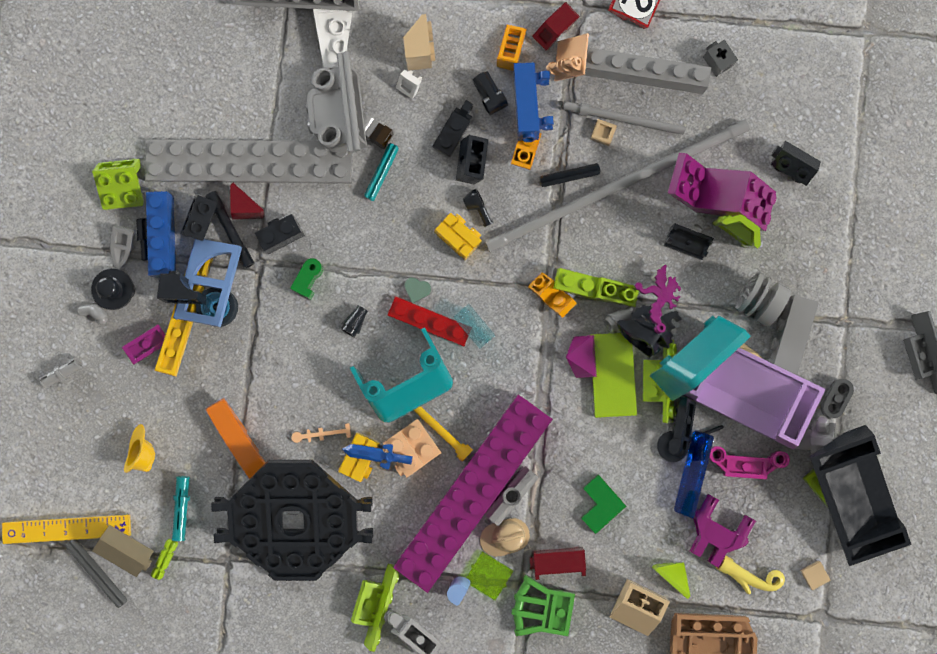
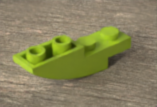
M557 268L553 289L568 292L572 295L630 307H636L639 290H636L634 285L562 268Z

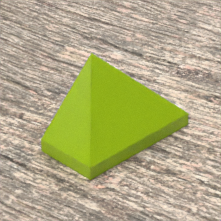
M684 562L654 564L652 566L656 572L684 597L689 599L690 591Z

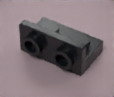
M195 195L180 234L203 241L217 202L200 195Z

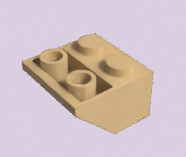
M422 14L403 37L408 71L432 68L431 61H435L434 42H429L433 41L431 21H427L426 14Z
M627 578L609 617L649 636L661 622L670 601L665 596Z

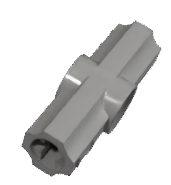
M524 466L512 482L504 488L501 495L484 515L499 526L512 509L520 503L522 497L539 477ZM514 490L517 492L516 500L509 501L506 499L508 491Z

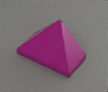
M594 335L575 336L572 339L566 359L576 378L597 377Z

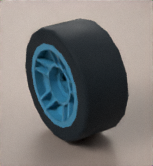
M215 288L204 290L202 294L207 296L206 305L196 304L197 314L215 317L216 310L213 308V305L216 306L218 304L222 290ZM231 292L221 327L230 324L236 318L238 312V302Z

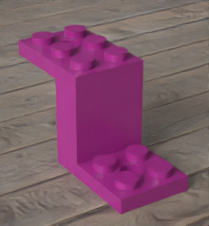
M687 153L678 154L668 190L669 195L696 213L720 216L731 215L732 217L743 215L760 227V231H766L767 225L770 224L772 207L777 199L776 191L751 171L705 168Z

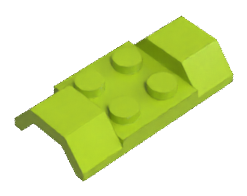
M731 215L719 216L717 220L711 223L714 226L720 227L739 241L744 248L758 249L761 246L760 227L743 215L733 217Z

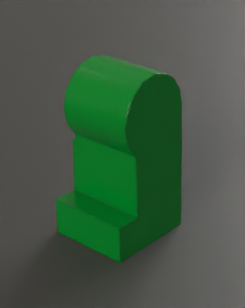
M314 258L306 260L290 289L312 300L315 293L311 288L316 278L320 277L323 273L322 264Z

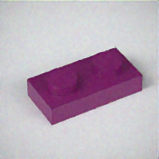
M158 324L124 345L122 349L133 365L162 348L165 333Z

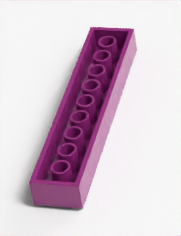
M517 394L396 561L393 568L428 593L553 419Z

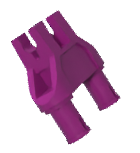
M707 494L700 509L693 513L697 537L689 551L701 557L708 543H711L715 547L707 561L719 568L728 552L748 545L749 538L747 537L757 521L744 514L737 530L730 531L711 520L712 517L710 516L720 500Z

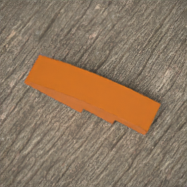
M222 398L206 408V411L229 450L250 479L266 462L259 454V449L247 434V430L225 398Z

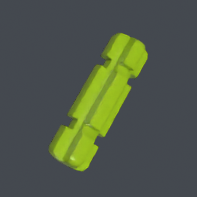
M166 540L165 549L161 551L155 564L156 567L151 572L152 578L157 580L163 578L164 570L167 569L174 554L173 551L178 546L177 541Z

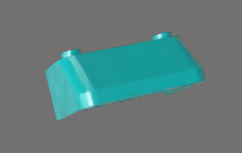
M712 315L703 323L705 325L703 331L675 356L671 357L668 355L660 362L661 367L653 372L650 377L673 401L692 391L742 346L751 335L744 328L721 316L715 318Z
M425 327L421 330L431 348L424 351L420 356V365L424 371L388 391L385 390L383 384L379 381L371 380L365 383L359 370L354 366L350 367L366 400L377 417L385 423H391L445 394L453 387V379Z

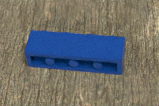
M167 191L146 192L148 276L160 278V273L168 274L169 271H176L174 196Z

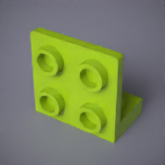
M140 159L101 162L93 169L92 173L103 210L143 206L144 200L137 172L141 168Z

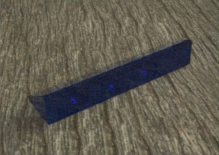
M693 431L674 506L675 512L690 518L695 517L714 440L713 435L699 431Z

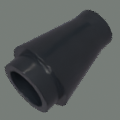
M357 305L354 311L341 323V330L355 338L361 331L368 311Z

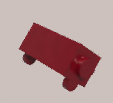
M583 547L532 551L533 557H529L530 570H534L535 580H540L539 575L581 572L582 577L586 576L585 550Z

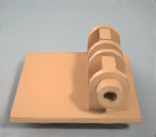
M588 33L558 41L556 62H550L546 67L550 74L555 75V82L585 75Z

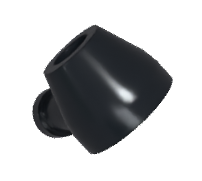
M477 188L473 189L463 198L467 210H477L484 223V227L493 224Z

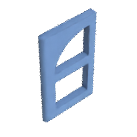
M205 239L203 241L194 240L184 277L189 279L188 284L192 290L194 285L221 289L220 299L215 317L187 312L189 304H177L173 316L174 319L221 328L242 250L241 246ZM222 254H231L225 280L197 276L201 266L209 259Z

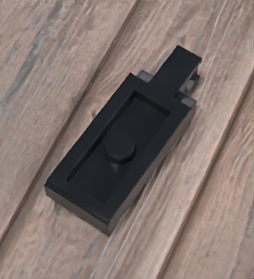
M465 100L461 109L455 108L432 146L434 149L448 157L452 156L471 123L472 116L469 113L473 108V103Z

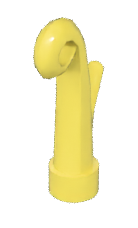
M726 555L719 568L716 567L720 572L728 574L735 579L747 594H751L748 585L771 592L780 589L785 582L783 573L778 570L769 572L765 582L739 566L732 558ZM778 577L777 581L772 583V578Z

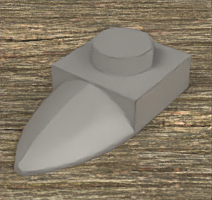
M118 225L112 228L110 245L111 257L117 269L126 263L130 251L134 250L136 230Z

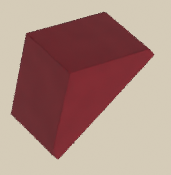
M233 182L230 185L232 220L263 219L265 217L264 210Z

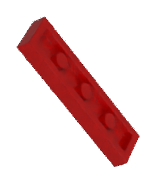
M396 296L388 312L389 317L419 329L425 327L427 332L463 347L472 329L468 325Z

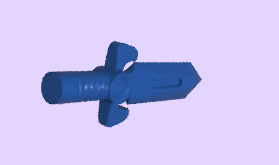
M350 444L342 448L349 457L377 462L386 460L387 463H381L380 467L387 470L390 469L391 462L411 465L413 456L394 453L393 444L383 445V448L387 449L389 453L384 452L380 448Z

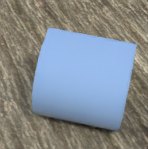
M456 577L452 580L447 591V597L454 605L458 606L461 603L471 583L469 579Z

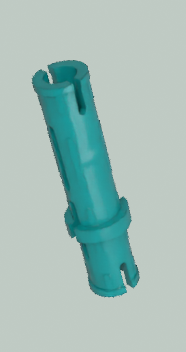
M188 476L176 477V492L173 495L175 506L172 541L186 540L188 501H190V495H188L190 477Z

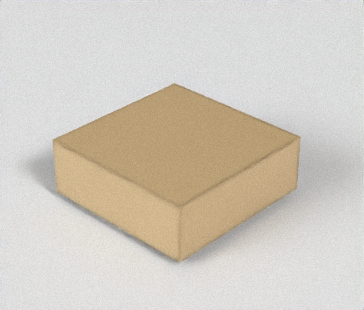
M597 119L590 140L610 146L617 125Z
M816 561L800 570L811 590L831 581L820 561Z

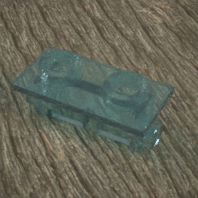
M470 304L466 305L454 316V319L479 349L496 336Z

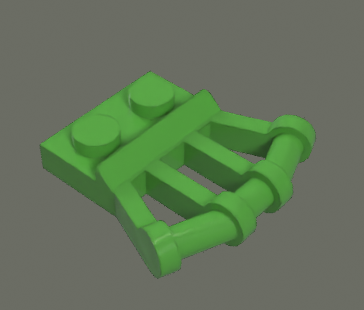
M525 574L524 582L518 592L514 594L515 606L511 611L516 627L514 630L515 636L537 632L568 636L575 593L547 588ZM532 585L545 593L546 599L527 596L526 593ZM524 602L544 605L543 613L523 610ZM522 617L542 620V623L524 627Z

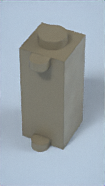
M111 525L108 526L92 552L135 577L139 575L141 570L146 572L152 563V560L149 558L154 552Z

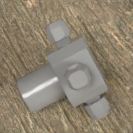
M819 417L817 422H813L812 430L806 429L799 446L794 450L811 451L812 455L837 438L836 423H832V419L829 417Z

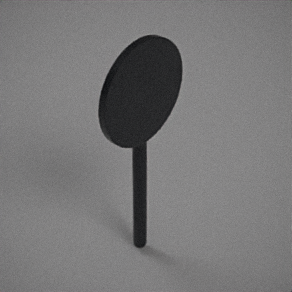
M720 425L692 436L690 442L719 431L724 426ZM673 431L662 434L657 442L659 455L668 462H678L683 459L672 455L668 451L670 447L669 442L674 436Z

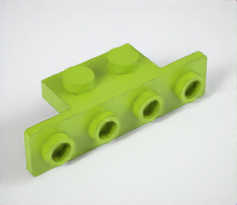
M674 340L669 344V349L663 347V359L668 355L673 357L677 354V346ZM643 360V401L663 402V423H674L677 415L674 400L672 401L650 377L653 372L661 367L660 362L662 360Z
M389 563L387 564L382 583L368 580L362 581L351 617L352 623L369 626L364 646L372 652H375L376 646L380 643L381 629L385 624L383 617L387 612L389 604L392 602L393 589L399 579V572L393 568V564Z

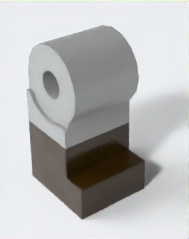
M363 113L366 138L384 149L394 135L393 130Z

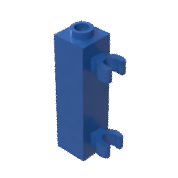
M515 63L513 76L518 141L533 142L539 140L541 129L545 131L553 130V116L539 118L536 84L541 86L549 85L550 71L535 73V63Z

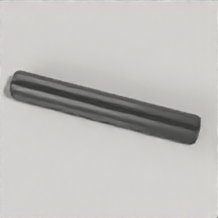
M70 540L65 545L67 550L117 608L123 606L127 602L124 594L77 540Z

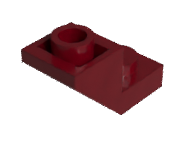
M565 2L539 27L532 37L547 51L562 34L572 27L580 16Z

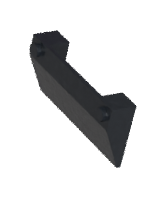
M866 425L844 432L809 456L849 566L912 545L906 527L898 518L877 457L881 452L876 437Z

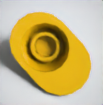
M139 424L132 433L124 465L125 473L130 472L132 469L149 472L154 462L155 450L152 444L144 439L145 428L142 424Z

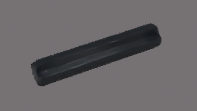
M598 163L542 175L540 176V184L542 187L596 176L600 174V167Z

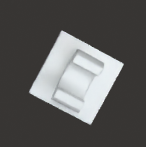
M404 70L399 76L396 89L413 99L418 92L422 77L416 78L412 75V70L408 72Z

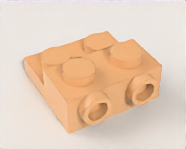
M416 419L383 443V445L393 444V452L396 454L413 456L411 465L396 462L397 464L394 466L399 475H405L406 478L442 453L419 419ZM383 448V451H384V452L389 453V451H388L387 449H384V448Z

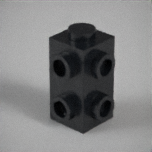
M786 140L781 147L777 145L771 154L773 157L771 166L776 171L790 176L796 183H802L807 186L819 171L821 161Z

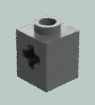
M725 39L720 43L715 41L710 44L703 56L716 77L733 67L738 61Z

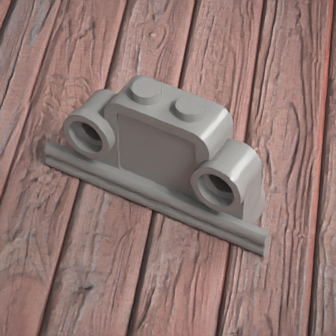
M344 51L337 54V68L329 69L324 67L318 69L313 74L312 83L316 89L308 93L305 105L309 115L307 126L310 134H314L322 145L335 153L348 150V153H353L367 148L359 75L351 65L349 52Z

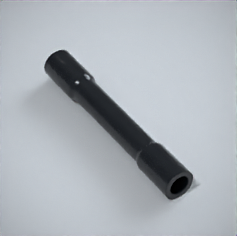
M217 191L208 193L205 197L217 202L214 213L217 215L231 244L242 247L239 261L243 269L253 266L255 263L230 220Z

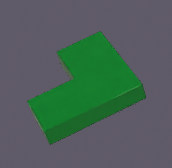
M599 474L583 487L596 504L581 519L597 534L627 506Z

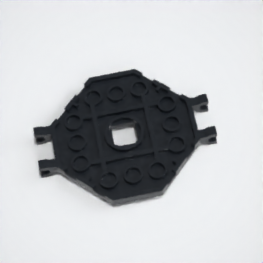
M268 460L229 499L224 497L214 498V502L211 503L212 512L227 511L228 529L217 528V533L213 535L214 543L230 542L235 548L238 546L246 553V557L267 571L269 573L268 576L274 581H317L329 567H332L357 542L372 543L374 536L373 528H365L358 531L357 511L371 512L373 497L356 499L313 460ZM300 511L303 513L304 529H284L283 512Z

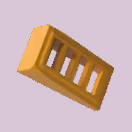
M506 25L497 57V67L514 71V64L519 62L526 34L525 28ZM509 34L520 36V39L510 37ZM507 42H509V43H514V44H518V46L512 45V44H507Z

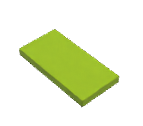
M621 333L590 334L594 335L597 377H592L594 417L637 416L633 345Z

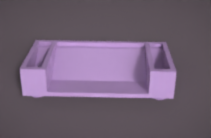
M738 348L692 391L684 394V396L794 450L799 446L825 389Z

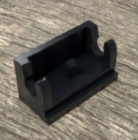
M674 223L669 229L663 246L703 260L707 256V250L713 243L714 238Z

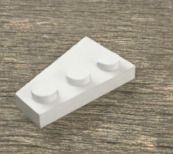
M313 9L323 68H337V54L347 51L352 11Z

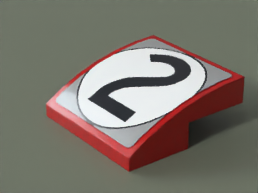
M612 0L608 11L622 20L628 19L641 28L646 29L650 25L660 0Z

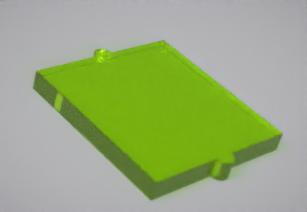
M482 551L475 564L471 565L472 569L466 578L470 580L472 587L496 601L502 589L507 587L506 583L513 570Z

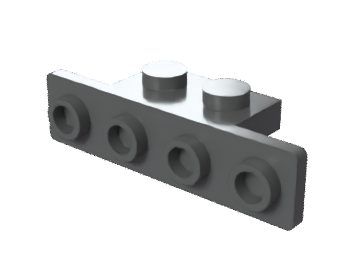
M925 311L911 315L917 335L903 339L915 380L930 376L934 392L937 394V330L931 312Z

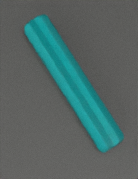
M388 144L364 194L366 199L370 201L375 200L399 150L397 145Z

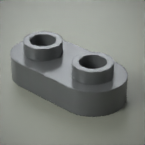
M837 379L831 384L821 403V412L824 416L838 418L843 414L854 392L853 384L849 380ZM839 386L843 387L842 393L838 392ZM830 404L834 406L833 411H829L828 406Z

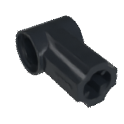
M488 71L482 72L472 79L482 97V103L490 116L508 106L505 95L501 90H498Z

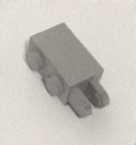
M392 610L385 613L383 618L392 627L390 632L417 654H436L442 643L412 618L404 614L400 616Z

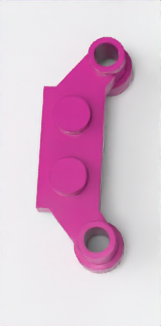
M713 446L707 451L709 460L714 462L723 471V476L767 479L768 474L777 468L787 467L790 462L789 455L783 451H775L766 458L726 455V451L719 446ZM714 451L717 452V456L715 458L713 457Z

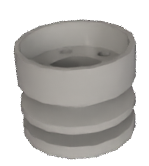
M757 272L743 287L735 308L739 312L745 309L744 313L746 316H750L757 310L754 317L755 321L765 327H769L785 308L790 298L791 290L780 283H776L770 288L772 279L770 277L764 279V274Z

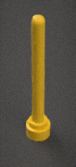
M422 407L413 410L456 450V457L463 462L473 451L468 444H461Z

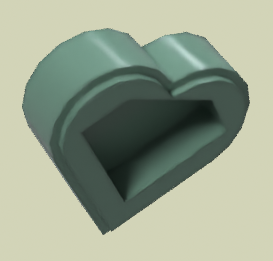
M411 277L405 282V289L412 303L427 297L431 293V286L426 281H419Z

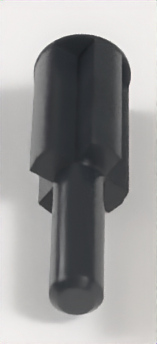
M147 218L136 219L137 241H140L141 260L147 261Z

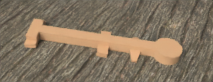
M345 424L346 429L323 432V428H318L319 432L311 433L309 429H307V434L294 432L291 438L295 443L301 442L304 438L311 442L312 437H319L321 441L324 440V436L346 433L347 438H351L350 424Z

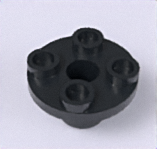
M111 268L97 274L91 285V294L94 301L100 307L108 310H118L125 307L135 295L133 281L127 273Z

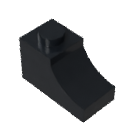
M169 271L168 274L160 273L157 299L165 303L206 305L207 296L198 291H193L188 284L189 279L182 276L181 272Z

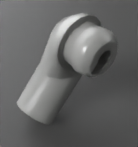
M98 304L78 307L80 316L91 315L96 319L97 324L107 323L108 314Z

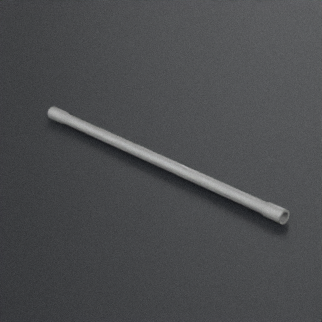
M742 120L713 136L519 227L485 241L489 252H492L521 236L675 165L679 153H687L692 157L728 139L746 133L750 130L749 124L746 120Z

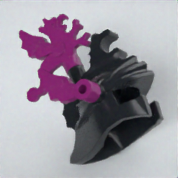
M666 264L657 270V275L654 277L657 286L653 285L643 289L641 283L635 284V289L639 290L640 293H653L658 297L651 306L642 305L640 308H636L631 313L632 317L630 320L617 321V327L622 336L649 358L655 356L661 350L659 346L670 348L669 344L673 342L672 337H674L671 330L675 328L672 324V319L676 322L682 320L677 311H671L662 316L661 309L666 302L671 310L673 307H677L672 303V300L678 302L679 298H681L680 296L675 297L673 295L676 289L678 291L681 290V287L676 282V277L673 279L671 276L668 277L667 282Z

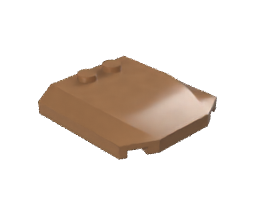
M674 613L671 621L669 654H757L758 639L750 626V620L747 616Z

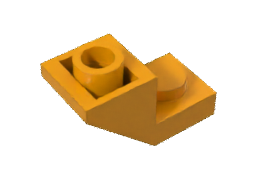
M539 133V140L517 142L511 165L531 170L541 133Z
M542 272L528 287L551 310L563 318L577 303L564 291L553 289L555 281Z

